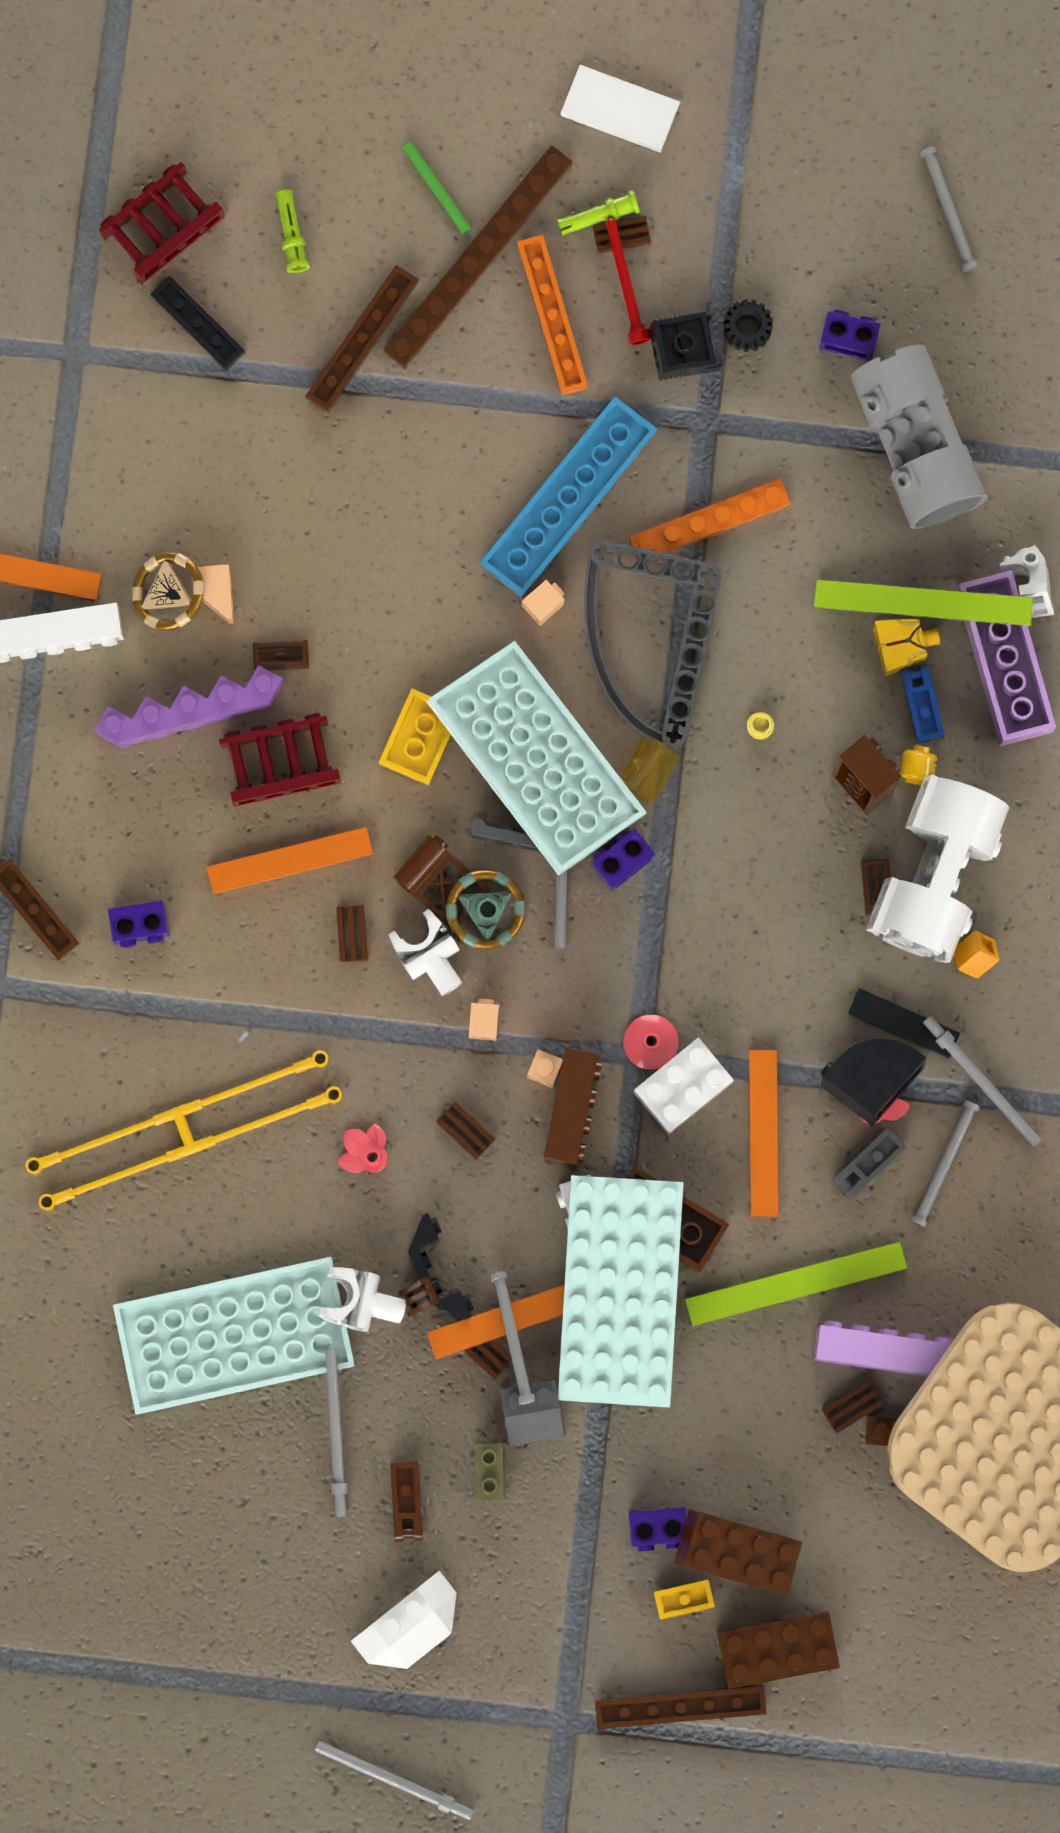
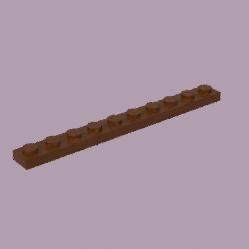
M552 145L386 346L383 351L388 357L404 369L410 364L572 166V160Z

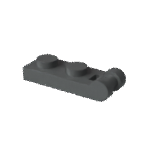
M479 818L472 820L470 823V835L473 839L541 853L526 832L525 834L515 832L513 827L507 825H498V828L486 826L485 822Z
M887 1127L832 1182L836 1187L839 1185L846 1192L845 1196L851 1201L906 1148V1145ZM852 1172L860 1179L856 1185L847 1178Z

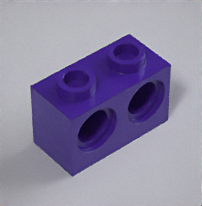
M842 310L828 311L819 349L871 361L881 323H876L875 319L867 316H861L860 318L851 317L849 313ZM840 326L843 328L844 333L839 336L831 333L830 328ZM860 332H866L871 339L867 342H862L856 335Z
M636 829L630 833L628 830H625L614 839L616 844L610 849L603 847L593 855L595 860L592 862V868L612 892L655 859L656 854ZM630 843L637 844L640 848V853L636 856H629L625 852V847ZM608 860H613L617 862L619 869L615 873H608L604 870L603 864Z
M163 900L108 909L112 940L115 945L120 944V948L134 947L137 945L136 941L147 940L148 944L164 941V937L170 936ZM152 916L160 918V925L154 930L146 928V921ZM123 921L133 923L132 931L128 934L119 933V925Z
M685 1507L628 1513L632 1547L638 1546V1552L655 1550V1544L666 1543V1549L679 1547L686 1522ZM670 1520H676L681 1527L679 1534L673 1537L668 1536L664 1529L665 1524ZM641 1523L651 1525L653 1533L650 1538L641 1539L638 1537L636 1530Z

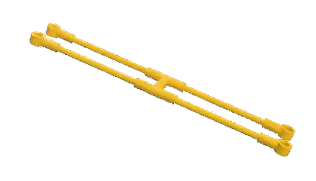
M318 1050L314 1052L313 1056L293 1063L291 1067L208 1098L197 1099L156 1114L149 1120L60 1153L57 1151L41 1158L32 1157L28 1159L25 1164L26 1170L34 1175L39 1174L43 1168L62 1162L64 1158L152 1125L158 1126L175 1120L183 1142V1146L168 1151L163 1156L80 1187L69 1188L52 1195L43 1194L38 1201L40 1208L50 1211L57 1204L75 1198V1195L166 1161L172 1162L215 1146L217 1142L308 1108L311 1110L327 1103L336 1104L340 1102L342 1092L338 1087L333 1086L328 1088L325 1093L307 1099V1102L219 1135H210L197 1141L193 1140L185 1115L203 1109V1106L291 1073H300L316 1066L319 1068L325 1067L329 1062L327 1053ZM319 1054H323L326 1057L325 1062L322 1064H318L315 1061L316 1056ZM330 1091H338L339 1097L336 1100H331L329 1098ZM33 1161L39 1163V1168L36 1171H31L29 1167ZM50 1197L52 1199L50 1207L43 1206L44 1198Z

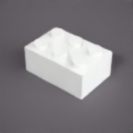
M698 1037L634 1089L633 1093L669 1136L730 1086L734 1080Z

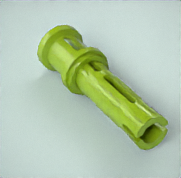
M285 189L276 192L285 238L282 249L286 251L288 261L286 265L287 272L299 273L308 270L310 263L306 261L304 251L306 242L300 237L292 190Z
M629 190L626 195L615 199L609 197L602 205L557 219L561 234L564 236L565 234L605 221L608 218H614L618 221L619 217L632 212L638 214L640 210L633 190Z

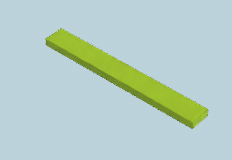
M817 580L814 607L1031 626L1034 598Z
M897 1242L687 1298L685 1302L691 1325L696 1326L905 1270L907 1265L901 1243Z

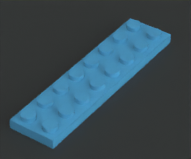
M614 397L481 560L480 566L523 598L657 433V428L617 397Z

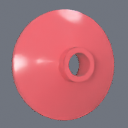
M644 1015L635 1019L628 1026L623 1040L624 1050L629 1060L636 1066L646 1070H656L663 1067L675 1057L679 1044L674 1026L665 1018L657 1015ZM649 1036L656 1038L657 1043L654 1046L647 1045L646 1039Z

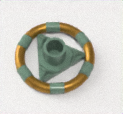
M483 869L469 872L455 883L446 902V919L452 932L462 943L476 949L490 950L504 946L518 934L525 918V901L522 892L510 877L499 871ZM478 880H492L509 890V892L460 894L463 889ZM512 895L514 899V920L508 930L496 938L490 939ZM458 899L485 940L465 932L457 920L456 903Z

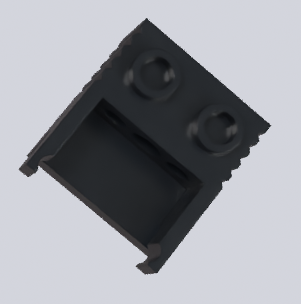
M706 311L681 315L678 318L675 316L674 318L669 317V319L664 318V320L652 321L649 333L659 381L667 380L668 378L672 379L673 377L677 378L678 376L682 377L683 375L686 377L715 372L721 369V363L716 365L708 325L712 317L711 315H706Z

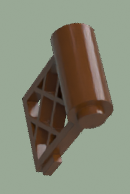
M437 835L434 838L427 836L393 876V879L449 926L446 919L445 904L447 901H445L444 885L455 884L458 880L443 881L442 870L449 862L458 869L459 879L462 878V873L466 875L471 871L446 850L448 844ZM439 874L440 882H432ZM489 880L474 882L482 889L480 893H488L491 890L487 886L490 882ZM440 885L441 901L430 902L422 893L428 886ZM440 904H441V905H442V912H441L436 906H434V905H440ZM462 904V915L457 919L460 925L469 916Z

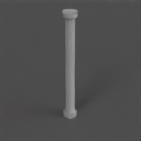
M934 146L922 150L920 154L926 160L963 261L961 266L963 272H968L979 265L977 260H973L935 156L937 153Z
M965 1100L963 1104L965 1107L928 1190L916 1216H912L910 1220L916 1225L926 1228L928 1223L926 1222L927 1216L974 1113L980 1109V1106Z
M497 1272L490 1276L491 1282L495 1283L520 1393L518 1402L520 1405L534 1402L535 1396L530 1391L506 1285V1280L508 1279L507 1272Z

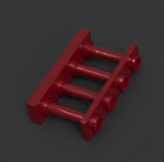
M182 162L178 165L173 164L163 172L162 178L157 182L152 181L143 188L141 195L136 199L131 198L126 201L119 213L115 216H108L100 225L99 232L101 237L106 240L112 235L136 262V267L133 271L141 284H144L225 217L223 208L217 201L212 205H206L184 180L183 176L187 174V171ZM174 184L198 211V216L191 222H185L162 195ZM153 201L177 228V233L170 239L164 238L141 212ZM132 218L157 245L156 251L149 256L143 255L121 229Z
M314 713L305 716L303 721L294 722V719H287L278 722V726L267 728V725H260L251 728V732L240 734V731H232L224 734V738L219 739L222 749L230 748L238 785L235 787L236 791L230 792L234 807L341 784L338 768L332 769V766H329L321 727L328 726L327 717L321 716L320 713ZM310 730L318 765L316 773L309 775L302 772L294 733ZM283 736L291 770L290 779L282 781L275 778L267 739ZM251 742L257 743L265 779L262 781L263 785L255 787L248 783L240 747L242 744Z

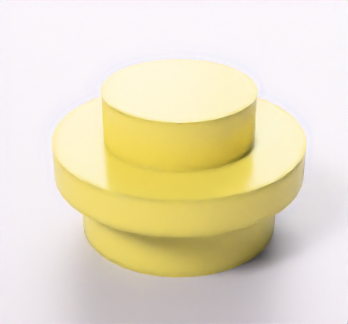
M754 713L747 721V731L755 739H766L774 730V721L767 713Z

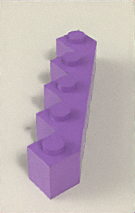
M258 665L245 688L220 676L208 698L183 685L170 709L145 696L132 719L108 706L94 730L98 736L120 748L129 747L139 742L151 741L176 732L188 731L206 726L209 723L220 720L224 721L253 711L271 708L283 688L284 682L281 677Z

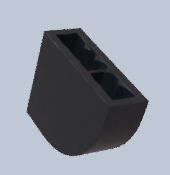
M891 1039L863 1041L850 1047L834 1063L829 1062L821 1072V1088L873 1127L925 1069L927 1057L900 1041Z

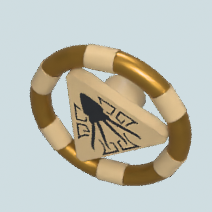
M176 552L160 553L146 561L139 569L132 587V602L137 615L146 625L160 631L175 630L190 622L200 609L204 596V581L199 568L190 558ZM170 562H175L186 568L193 579L192 601ZM161 565L143 603L144 581L151 571ZM189 606L185 612L170 621H161L147 612V610Z

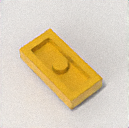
M709 1579L653 1592L660 1620L715 1607Z

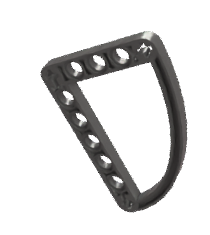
M598 541L590 549L584 594L587 641L597 678L607 699L628 726L655 744L671 749L680 748L685 743L720 587L721 571L716 565L609 541ZM601 546L606 547V552L614 554L615 548L620 549L617 554V564H612V557L606 556L603 561L598 560V555L594 554L595 550L599 551ZM626 552H632L637 557L636 563L631 567L624 566L621 562V557ZM654 557L660 558L664 564L663 569L659 572L650 571L648 568L650 559ZM680 563H685L690 568V574L686 578H679L675 575L674 569ZM600 567L694 586L663 731L648 725L630 709L617 691L608 672L602 653L597 621V589ZM708 569L713 570V575L717 576L716 580H711L709 589H715L714 594L707 590H697L698 586L704 588L705 578L701 577V574L707 573ZM702 595L709 597L711 600L710 608L705 611L699 610L695 605L696 599ZM695 622H700L705 626V633L701 637H694L690 634L689 628ZM688 649H695L699 652L700 658L694 664H689L684 660V653ZM688 675L693 679L694 685L690 690L679 688L678 680L681 676ZM677 702H683L688 707V712L683 717H677L672 712V707ZM669 719L676 722H686L685 727L679 725L678 734L682 736V739L676 740L675 744L670 743V738L666 737L667 733H672L674 723L668 724Z

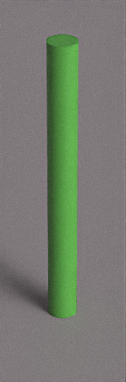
M409 142L404 145V151L463 235L468 233L472 228L413 143Z

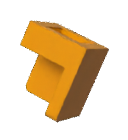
M976 930L961 941L954 952L957 969L974 978H979L1000 961L995 940Z

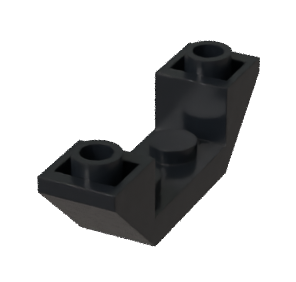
M428 1213L424 1214L408 1250L419 1280L426 1277L430 1278L439 1303L433 1305L434 1307L463 1319L470 1318L469 1312L474 1310L468 1294L462 1296L461 1291H458L441 1299L438 1297V1294L443 1293L437 1277L431 1279L427 1269L432 1267L426 1251L420 1253L419 1249L439 1241L437 1234L442 1231L436 1217L430 1219Z

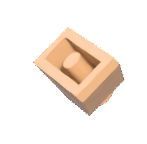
M229 564L198 567L204 581L202 602L227 623L234 624Z

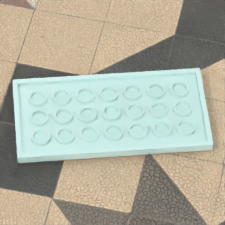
M515 641L428 699L427 704L558 876L646 815L647 812Z
M571 1175L558 1400L670 1407L684 1182Z
M332 1257L113 1305L135 1414H143L327 1373L325 1348L336 1347L338 1370L354 1367L355 1363L347 1327L333 1324L318 1316L320 1307L332 1309L342 1307L336 1279L327 1276L329 1268L334 1267Z

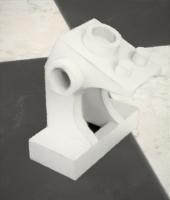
M1036 545L1019 550L1011 558L1009 556L1004 557V561L1000 563L1002 573L1012 570L1013 576H1024L1030 580L1028 584L1019 585L1020 597L1034 598L1032 618L1054 615L1048 567L1044 556Z

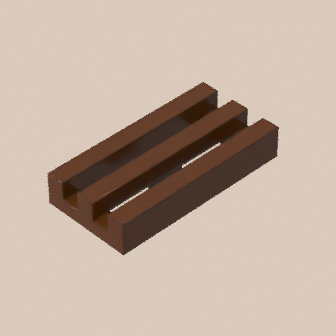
M646 215L616 221L618 229L637 225L642 226L619 231L620 238L643 234L644 236L642 238L621 241L623 249L651 244ZM606 223L594 225L593 232L598 254L611 252V244L602 245L601 243L602 241L610 240L608 234L600 235L602 232H607Z
M307 640L253 643L254 671L258 665L268 671L309 669ZM302 647V652L259 654V650ZM303 658V661L259 664V660Z
M889 859L861 861L865 916H871L873 911L870 902L867 866H872L876 904L880 893L878 865H883L884 880L890 878Z
M364 905L336 907L340 963L368 961ZM355 912H359L362 955H356L353 914ZM343 913H348L351 956H346Z
M456 1102L436 1121L475 1160L495 1141ZM455 1110L487 1140L484 1144L452 1114ZM447 1118L479 1147L477 1152L445 1123Z
M428 1277L398 1291L400 1297L405 1295L407 1299L406 1306H409L411 1309L406 1312L408 1317L414 1316L439 1303ZM425 1285L426 1290L413 1296V1291ZM429 1295L431 1300L417 1306L416 1301Z
M494 1340L488 1343L506 1359L503 1363L482 1344L476 1347L498 1367L495 1372L470 1348L464 1350L494 1380L512 1362L511 1356Z
M870 1380L823 1408L822 1412L837 1434L884 1405V1403L873 1388ZM866 1388L868 1389L869 1394L834 1416L830 1414V1411ZM870 1399H874V1404L839 1426L835 1422Z

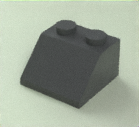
M555 1380L530 1384L531 1394H534L535 1401L525 1405H520L518 1402V1397H520L518 1387L500 1390L509 1446L564 1436Z

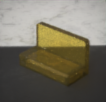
M643 737L620 778L630 791L637 793L647 802L654 804L679 762L680 757L661 742Z

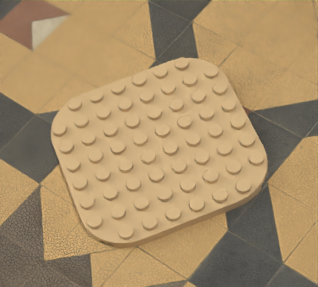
M1007 1302L1006 1304L988 1306L968 1320L896 1421L889 1437L887 1452L889 1453L891 1476L898 1488L908 1498L989 1560L1005 1569L1016 1572H1031L1042 1569L1060 1557V1328L1030 1307Z

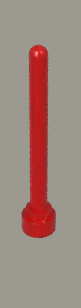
M608 218L606 220V227L631 324L629 328L630 333H628L631 346L644 344L651 341L649 329L645 328V324L641 323L616 220Z

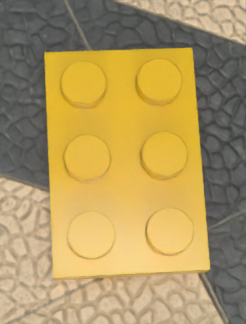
M411 688L378 763L381 766L429 786L451 738V734L427 704L431 696Z

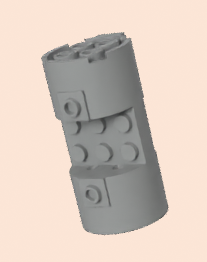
M912 345L894 350L895 354L881 359L877 357L867 362L851 374V381L870 429L877 430L893 468L890 479L911 529H920L950 520L965 512H970L987 502L988 498L967 446L962 444L946 405V402H948L930 355L925 345Z

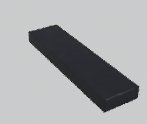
M170 276L150 294L225 371L246 353Z
M861 988L858 989L849 1009V1015L947 1059L950 1058L951 1054L946 1048L942 1049L935 1041L937 1038L923 1024V1021L927 1019L926 1017ZM939 1024L944 1031L948 1030L955 1038L953 1041L956 1043L960 1033Z

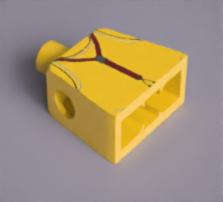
M919 619L878 620L873 625L884 676H889L901 669H906L925 661L927 658L926 647L940 644L937 628L922 631Z

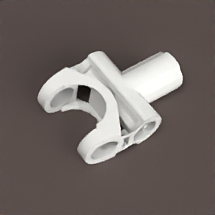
M427 909L422 914L427 921L429 934L423 943L418 945L406 943L403 939L399 938L395 931L388 935L400 961L405 958L404 955L415 954L402 963L410 977L414 980L426 972L441 996H444L462 984L461 979L447 959L460 950L449 932L435 941L439 932L441 931L443 934L447 929L433 912Z
M329 1268L327 1276L336 1279V1282L343 1285L347 1293V1300L341 1308L320 1307L319 1317L333 1324L365 1332L369 1330L371 1317L395 1323L401 1322L405 1312L406 1300L378 1293L379 1275L351 1268ZM358 1273H360L359 1280L357 1283L356 1276L358 1275ZM351 1312L349 1325H347L348 1319L344 1318Z

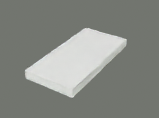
M579 65L562 108L561 116L661 153L678 111L680 101Z

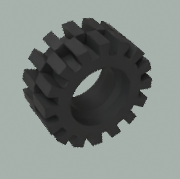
M744 299L740 304L736 302L732 308L728 309L727 315H725L723 324L724 336L728 338V343L731 346L732 344L735 345L737 350L742 348L744 352H749V349L756 351L759 346L763 347L770 338L773 319L770 317L769 309L765 310V305L762 303L760 305L756 304L757 300L752 299V302H747V299ZM750 316L756 319L759 326L758 330L752 335L741 333L737 326L741 318Z

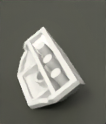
M438 1571L352 1639L351 1642L368 1664L407 1669L452 1633L457 1593L443 1574Z

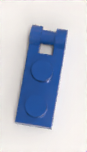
M927 664L918 666L919 669L909 670V668L900 670V677L904 686L917 744L945 737ZM921 679L923 686L913 687L912 681Z

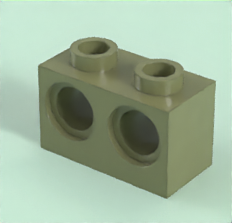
M503 1443L474 1444L476 1501L504 1500Z

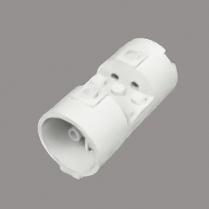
M934 775L925 776L905 826L916 836L928 842L912 883L898 880L894 877L884 880L866 930L876 936H879L880 933L883 934V941L904 951L921 957L935 955L934 960L950 963L960 937H963V934H967L972 925V919L970 918L972 910L960 901L950 897V895L957 891L960 879L957 878L961 868H965L969 858L988 861L998 855L1002 845L999 842L1002 835L1000 832L1009 811V806L1001 799L973 786L946 778H939Z

